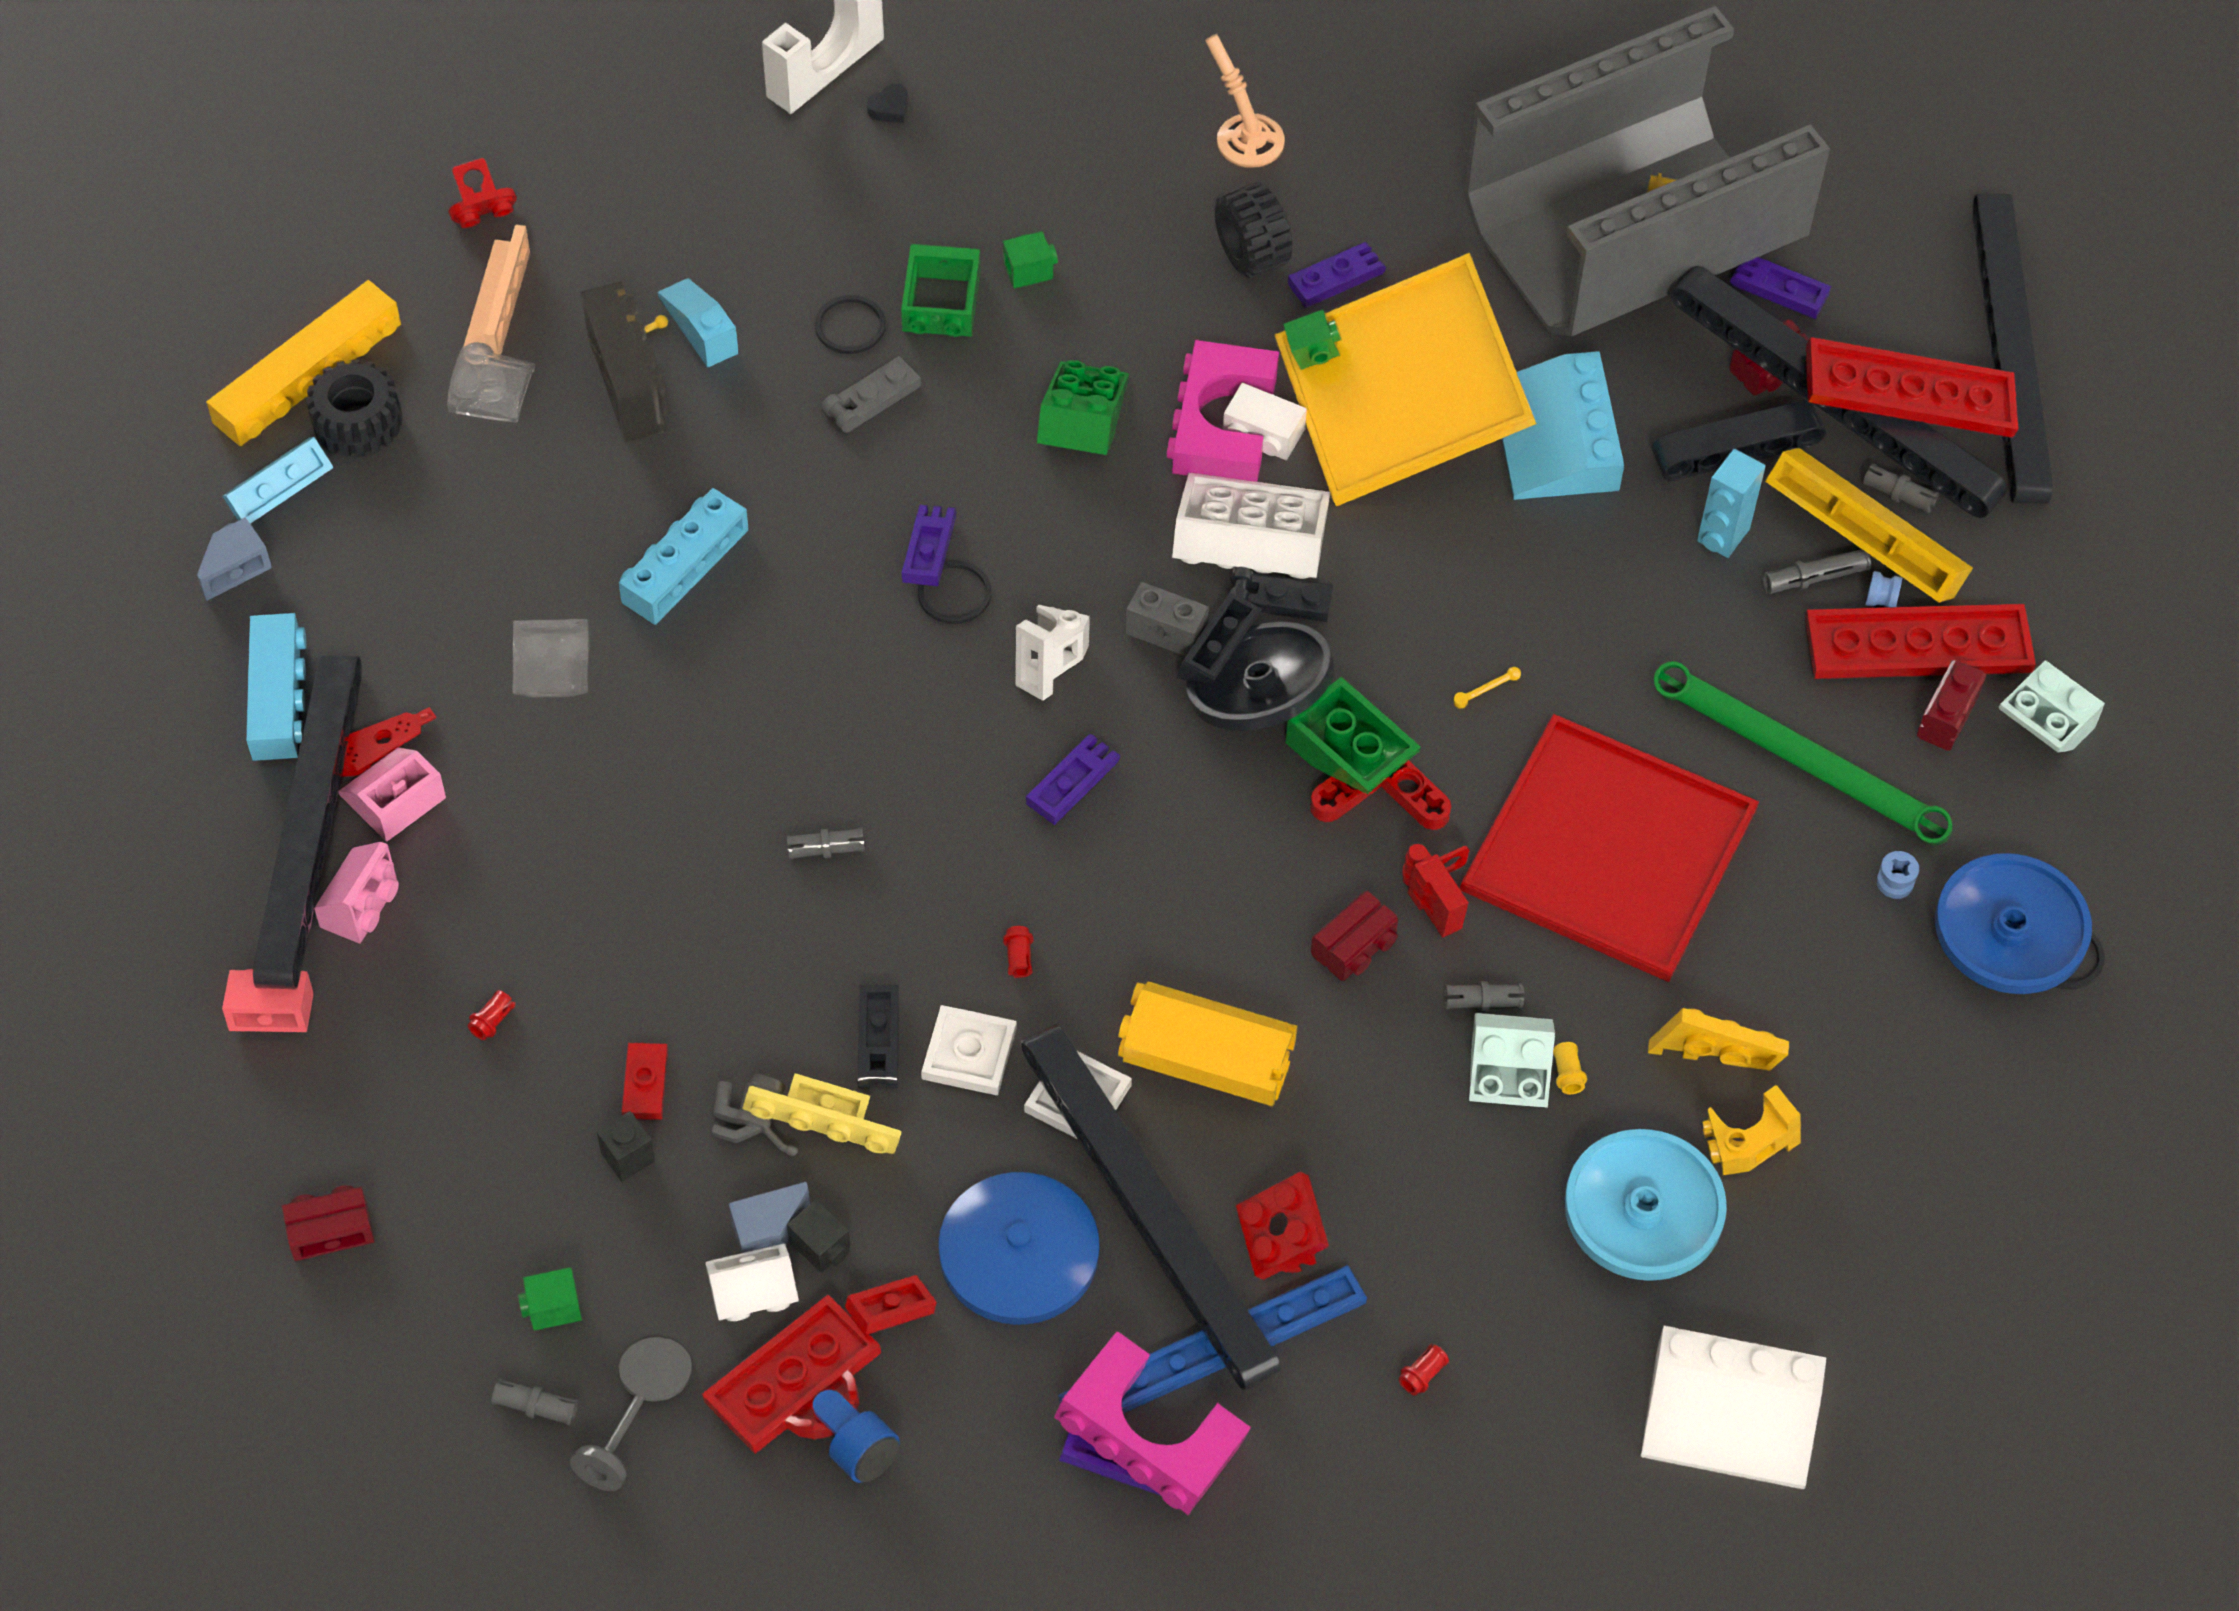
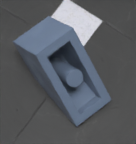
M246 517L235 523H229L221 530L212 534L197 573L206 601L272 568L266 546Z
M807 1182L729 1203L731 1222L741 1253L784 1243L785 1246L789 1242L787 1224L810 1205Z

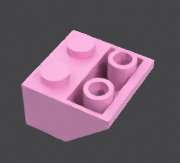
M396 748L339 790V795L386 842L446 798L441 774L418 751L404 748Z
M377 842L351 849L314 908L320 928L361 944L368 932L371 933L376 928L381 910L386 902H391L394 899L399 886L388 844Z

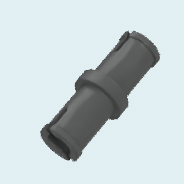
M1874 463L1870 466L1872 471H1867L1863 481L1864 485L1890 495L1892 501L1897 503L1903 501L1925 511L1927 514L1931 512L1932 507H1934L1937 501L1938 492L1910 481L1911 477L1905 474L1898 476Z
M863 827L829 831V828H822L820 833L787 835V845H804L802 848L788 849L789 859L823 855L824 859L832 858V854L864 852L866 851L865 841L849 842L850 839L865 838Z
M1479 981L1478 985L1445 984L1443 995H1459L1460 998L1443 999L1444 1007L1446 1010L1478 1008L1480 1012H1488L1490 1008H1523L1524 997L1509 998L1508 994H1523L1524 987L1522 983L1489 985L1488 981Z
M499 1378L492 1394L491 1403L526 1412V1417L535 1419L536 1416H541L571 1426L577 1413L579 1401L544 1392V1387L535 1385L534 1388H530Z

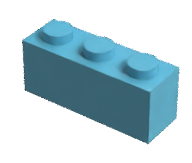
M1736 449L1732 450L1711 479L1697 542L1703 544L1712 552H1718L1727 558L1730 557L1750 530L1766 465Z

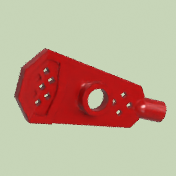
M428 707L416 714L405 712L351 733L349 737H345L348 745L342 777L362 774L373 763L421 734L422 725L436 719V715ZM382 738L391 739L388 743L385 744L378 743V741Z

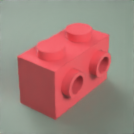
M253 969L230 970L222 1007L229 1031L307 1032L314 995L308 972L301 971L299 984L295 990L255 988Z

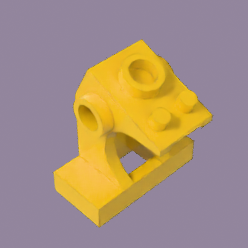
M1777 1085L1763 1093L1764 1112L1762 1118L1756 1125L1746 1130L1728 1127L1711 1107L1708 1108V1120L1702 1121L1703 1133L1705 1138H1713L1707 1141L1709 1154L1713 1164L1720 1162L1723 1175L1751 1171L1784 1147L1787 1151H1790L1801 1143V1115ZM1734 1138H1741L1743 1141H1736V1140H1733V1139H1734Z

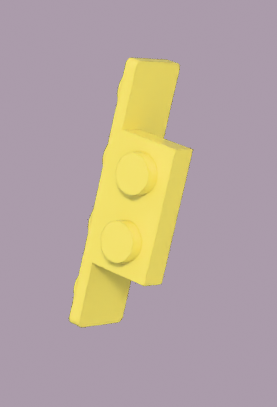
M796 1073L794 1074L788 1097L749 1086L743 1105L744 1110L750 1111L758 1118L780 1120L789 1123L795 1129L826 1134L834 1141H850L863 1145L869 1151L879 1154H894L902 1133L900 1130L864 1120L870 1099L869 1095Z

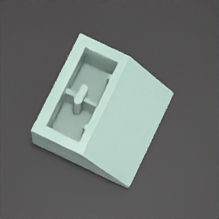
M2045 660L2000 704L1999 709L2059 753L2073 750L2096 727L2105 703Z
M1475 1013L1471 1048L1469 1101L1548 1108L1555 1038L1553 1019Z

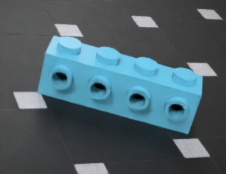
M714 488L704 497H699L693 503L690 511L680 521H675L668 529L667 534L657 544L651 545L646 550L643 558L633 568H629L623 573L618 582L622 604L656 625L749 530L747 510Z
M295 613L250 616L246 741L253 761L298 758V743H301L304 732L303 721H299V712L305 711V694L303 689H299L300 680H306L305 660L300 658V650L306 649L307 640L305 628L298 626Z

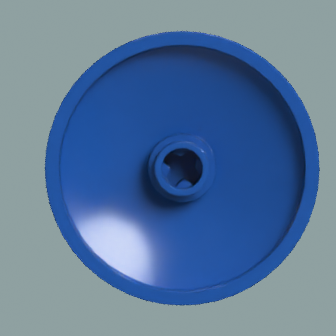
M2019 854L1987 855L1963 865L1945 884L1935 913V927L1940 945L1954 966L1980 985L2011 994L2038 993L2063 983L2072 976L2082 963L2089 948L2092 935L2090 911L2083 895L2066 875L2048 863Z
M1004 1173L976 1183L952 1204L940 1230V1266L945 1281L952 1293L974 1313L1004 1324L1022 1325L1038 1323L1065 1312L1089 1288L1095 1276L1099 1260L1098 1229L1092 1213L1085 1202L1063 1183L1035 1173Z

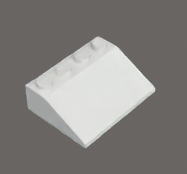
M1188 473L1176 518L1172 558L1181 559L1190 564L1206 562L1217 564L1226 569L1246 567L1262 574L1278 572L1289 574L1291 577L1298 579L1316 578L1330 492Z
M1664 1326L1657 1347L1641 1457L1804 1489L1820 1407L1826 1358Z

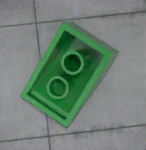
M1342 677L1333 682L1311 707L1289 719L1287 723L1285 743L1312 767L1366 794L1376 788L1421 749L1420 745Z

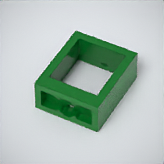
M911 244L901 308L903 332L972 337L981 272L980 249ZM919 278L968 281L965 310L915 307Z

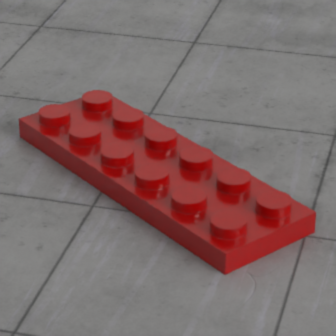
M1810 337L1806 344L1809 403L2012 438L2018 431L2015 377L2013 372Z
M2025 604L1807 610L1805 615L1814 679L1945 675L1952 660L1960 661L1984 672V674L2033 673L2036 666Z

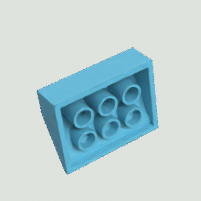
M1600 351L1564 354L1517 372L1537 424L1501 438L1513 500L1619 491L1624 462Z

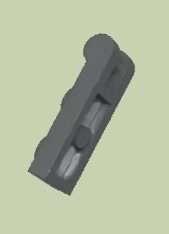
M898 356L838 395L831 394L826 397L821 404V409L827 416L836 419V425L843 432H850L920 388L921 377Z

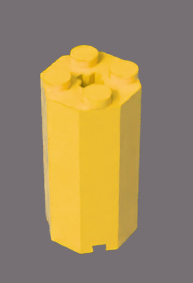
M1149 981L1146 984L1137 982L1131 999V1005H1134L1132 1015L1124 1016L1119 1030V1038H1122L1118 1056L1123 1057V1062L1269 1106L1275 1104L1289 1069L1290 1051L1287 1049L1294 1050L1297 1025Z

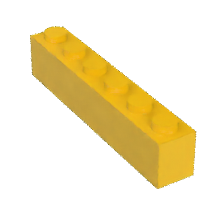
M367 280L206 401L212 423L240 447L250 439L256 438L268 425L276 419L285 416L293 406L305 397H308L307 391L309 386L314 385L313 379L316 375H324L323 369L328 366L331 368L337 367V363L344 361L345 364L351 363L352 360L365 355L372 346L384 337L394 333L397 327L401 325L397 303L371 281Z
M1800 448L1784 451L1765 481L1939 603L1954 598L1973 569L1963 560Z

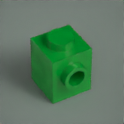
M1043 231L1024 234L1017 238L1003 241V264L1013 289L1053 279V264L1058 263L1057 253L1053 243H1047Z
M1323 309L1283 324L1291 352L1301 370L1314 365L1324 364L1330 359L1340 356L1337 342L1342 340L1339 327L1335 320L1329 322Z
M571 1267L523 1277L525 1292L518 1294L522 1318L530 1316L534 1331L582 1321Z

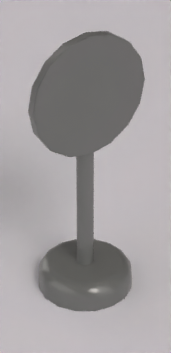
M662 1337L645 1338L632 1344L622 1355L619 1364L620 1382L627 1392L634 1395V1398L605 1448L595 1445H583L576 1449L570 1460L572 1470L587 1484L604 1491H616L622 1487L627 1474L626 1469L620 1459L613 1453L644 1400L652 1402L668 1400L679 1394L688 1385L692 1374L691 1357L682 1345L672 1339Z

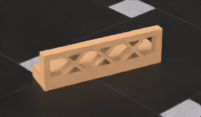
M515 225L511 242L494 241L463 346L465 357L493 361L500 360L530 255L526 226Z

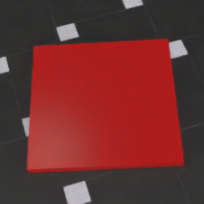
M1553 714L1462 880L1460 890L1670 982L1758 808L1759 801Z

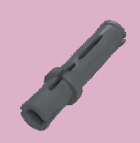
M1859 549L1807 563L1795 561L1791 563L1790 567L1763 572L1762 585L1768 595L1792 588L1803 590L1807 589L1809 584L1869 571L1871 569V558L1866 551Z

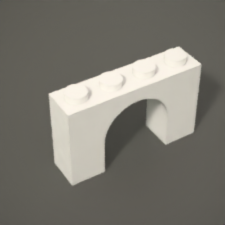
M834 0L832 24L826 36L812 51L810 39L787 23L763 40L762 49L767 97L792 114L884 39L882 0Z

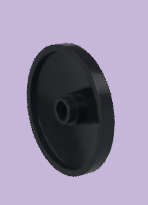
M1292 622L1257 624L1250 627L1214 683L1187 681V692L1196 714L1212 726L1234 731L1267 728L1301 714L1325 693L1333 678L1334 660L1325 638L1308 626Z

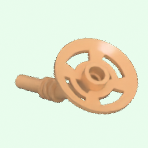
M1218 34L1212 35L1205 41L1223 74L1221 80L1226 81L1224 86L1229 88V95L1233 94L1240 112L1239 115L1231 117L1220 127L1217 135L1218 149L1228 161L1241 167L1256 168L1268 165L1275 161L1284 149L1285 137L1283 130L1271 118L1254 113L1245 89L1247 84L1242 82L1243 76L1238 75L1240 73L1239 68H1234ZM1243 120V123L1239 124L1235 130H1228L1233 124ZM1266 124H1268L1274 130V132H1271L1270 128ZM1232 141L1233 145L1243 151L1244 154L1233 150L1227 142ZM1267 141L1274 144L1269 151L1260 155L1256 154V149L1263 147Z

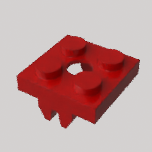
M1299 1172L1236 1205L1255 1277L1264 1280L1280 1271L1299 1273L1302 1271L1301 1264H1316L1314 1254L1329 1247L1311 1181L1307 1174ZM1284 1213L1288 1219L1285 1231L1281 1235L1274 1236L1270 1231V1222L1276 1214Z

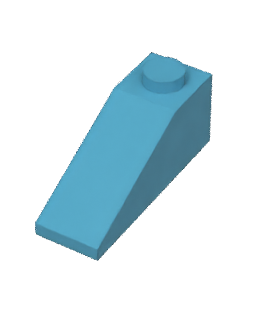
M687 278L658 291V297L707 368L738 354L736 327L720 304L693 281Z

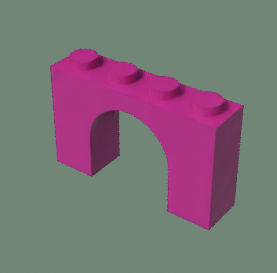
M1195 340L1193 354L1186 353L1183 374L1188 375L1187 382L1181 381L1179 387L1178 402L1183 403L1182 410L1175 409L1172 430H1176L1177 435L1176 438L1170 437L1168 443L1167 458L1173 459L1172 474L1188 476V473L1258 482L1264 436L1219 429L1207 422L1200 411L1207 403L1216 398L1235 396L1242 383L1274 395L1278 373V351Z
M1117 1331L1062 1399L1054 1418L1061 1423L1066 1431L1073 1435H1079L1094 1446L1097 1453L1102 1457L1113 1460L1127 1470L1136 1482L1146 1484L1160 1494L1169 1506L1180 1509L1189 1515L1240 1448L1251 1427L1217 1403L1197 1431L1189 1439L1181 1443L1159 1445L1141 1438L1126 1422L1122 1412L1121 1400L1142 1373L1150 1354Z

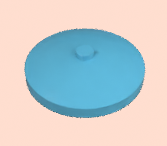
M1625 1130L1598 1140L1579 1157L1570 1173L1566 1187V1219L1578 1245L1600 1266L1618 1275L1637 1280L1651 1281L1673 1278L1698 1266L1716 1246L1726 1218L1725 1190L1711 1162L1690 1143L1674 1135L1656 1130Z

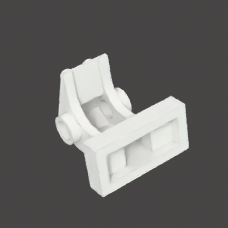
M1038 605V626L1028 620H1024L1016 626L1015 686L1041 700L1053 694V679L1084 658L1089 647L1090 616L1079 614L1073 610H1061ZM1031 649L1038 653V659H1031Z

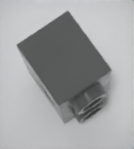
M1141 582L1126 609V634L1187 656L1208 625L1209 606Z

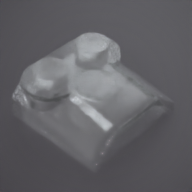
M474 342L464 346L458 355L449 383L448 412L518 423L519 412L532 372L535 371V363L495 354L489 345L481 342Z
M588 619L513 621V694L538 698L572 697L588 693L589 651L591 647Z

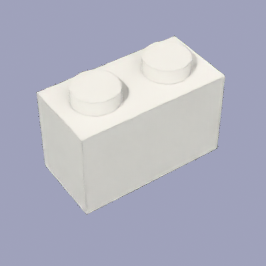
M1242 383L1224 412L1223 430L1264 436L1263 452L1267 455L1287 460L1305 431L1307 408Z
M785 1243L705 1262L719 1320L739 1321L749 1317L751 1312L764 1309L769 1312L781 1311L788 1308L790 1303L799 1301L790 1257Z

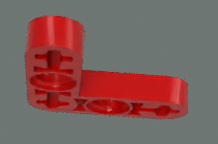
M1409 760L1394 772L1392 778L1390 775L1368 794L1358 789L1350 788L1346 783L1331 776L1317 786L1311 796V813L1315 818L1323 822H1333L1339 819L1380 787L1420 825L1427 829L1437 830L1445 827L1449 822L1451 813V802L1448 797ZM1403 780H1412L1419 788L1414 792L1407 793L1402 791L1398 784ZM1335 798L1333 807L1329 804L1321 805L1322 799L1329 802ZM1429 806L1433 810L1440 808V814L1435 811L1430 814L1427 813V807Z

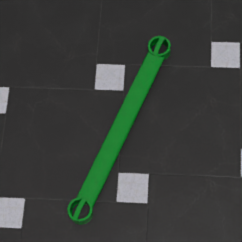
M1676 661L1666 662L1656 670L1654 685L1664 698L1684 703L1915 832L1918 838L1926 844L1940 845L1950 838L1953 831V822L1949 813L1943 808L1926 805L1690 674L1689 670L1682 663ZM1671 668L1681 669L1685 676H1687L1686 685L1667 675L1665 671ZM1660 679L1680 690V692H1666L1660 685ZM1932 812L1940 813L1948 821V828L1944 829L1924 816ZM1919 824L1942 837L1938 839L1926 837L1922 834Z

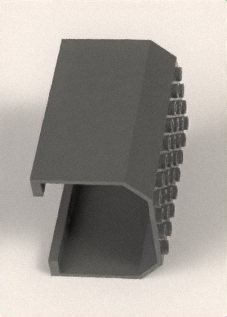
M1716 6L1476 103L1464 188L1479 238L1550 334L1574 336L1668 296L1692 267H1702L1713 275H1717L1809 235L1830 148L1810 124L1731 158L1727 155L1714 138L1702 98L1711 49L1715 45L1732 39L1734 28ZM1658 173H1662V177L1676 179L1674 182L1647 192L1651 175L1657 176Z

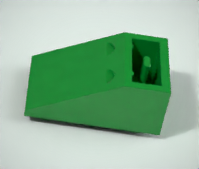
M1077 360L1060 361L1041 403L1037 443L1107 455L1115 434L1129 373L1121 372L1118 368L1112 366L1098 368L1086 366L1085 363Z

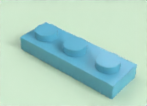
M310 437L222 497L238 521L246 517L249 523H252L331 470L333 466L316 439Z

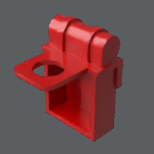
M1414 844L1405 855V864L1402 868L1403 882L1409 886L1408 894L1419 911L1424 909L1443 938L1463 927L1469 902L1449 873L1466 864L1470 850L1468 846H1463L1439 857L1438 854L1431 856L1423 845ZM1460 856L1455 863L1445 868L1444 864L1446 862H1448L1450 859L1454 857Z

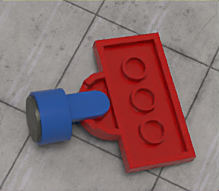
M829 1295L825 1296L702 1394L704 1403L755 1454L786 1429L800 1437L820 1439L834 1435L835 1437L829 1448L831 1459L853 1481L862 1483L871 1481L885 1472L893 1463L899 1451V1437L872 1411L862 1413L857 1411L859 1395L853 1375L882 1353L880 1344L869 1334L865 1335L854 1319Z

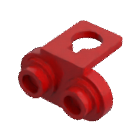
M484 158L452 168L463 201L449 208L448 213L451 221L460 224L461 228H470L481 222V215L493 213L494 217H503L513 212V205L517 200L514 189L501 188L496 190ZM477 170L483 174L484 179L480 185L482 191L474 193L473 188L465 185L463 179L467 172Z

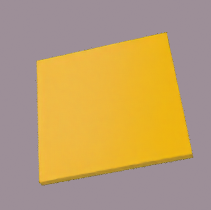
M1470 253L1325 313L1329 322L1336 321L1342 340L1337 342L1340 356L1332 358L1324 364L1314 365L1301 370L1291 352L1285 330L1275 334L1299 406L1307 408L1306 425L1336 507L1537 424Z

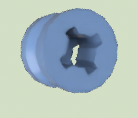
M1873 571L1865 606L1871 608L1876 605L1883 606L1884 608L1896 607L1902 577L1894 576L1887 578L1883 577L1881 572Z
M1903 851L1888 853L1883 858L1876 879L1880 892L1893 899H1901L1908 896L1913 890L1919 873L1917 860L1909 853ZM1892 870H1898L1902 873H1893Z

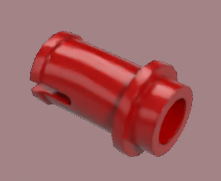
M1025 926L1010 927L1003 937V943L1007 946L1008 974L1010 976L1013 975L1015 978L1027 977L1033 972L1030 945L1033 943L1034 937Z
M497 990L478 1013L471 1014L469 1017L470 1022L467 1025L469 1031L480 1040L493 1037L496 1034V1027L516 1007L515 1002L511 1001L512 998L508 994Z
M1430 1344L1411 1366H1404L1402 1368L1401 1376L1399 1377L1400 1385L1411 1395H1417L1419 1392L1425 1393L1428 1389V1382L1449 1363L1447 1354L1439 1346Z

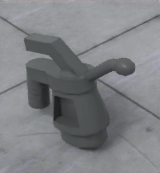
M753 1074L751 1081L747 1082L744 1086L740 1110L730 1107L733 1084L726 1081L717 1083L713 1115L743 1128L734 1131L714 1124L711 1131L712 1136L738 1143L762 1133L766 1134L777 1148L786 1152L787 1155L794 1156L798 1153V1149L795 1146L785 1145L770 1129L772 1118L761 1119L754 1116L750 1111L743 1109L749 1086L783 1095L786 1088L784 1083L762 1074Z

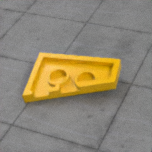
M1682 1008L1649 1039L1648 1053L1662 1055L1663 1049L1683 1051V1058L1698 1060L1699 1056H1719L1723 1064L1771 1071L1788 1056L1789 1041L1777 1038L1770 1032L1755 1031L1742 1027L1735 1021L1720 1020L1704 1015L1702 1011L1697 1009Z

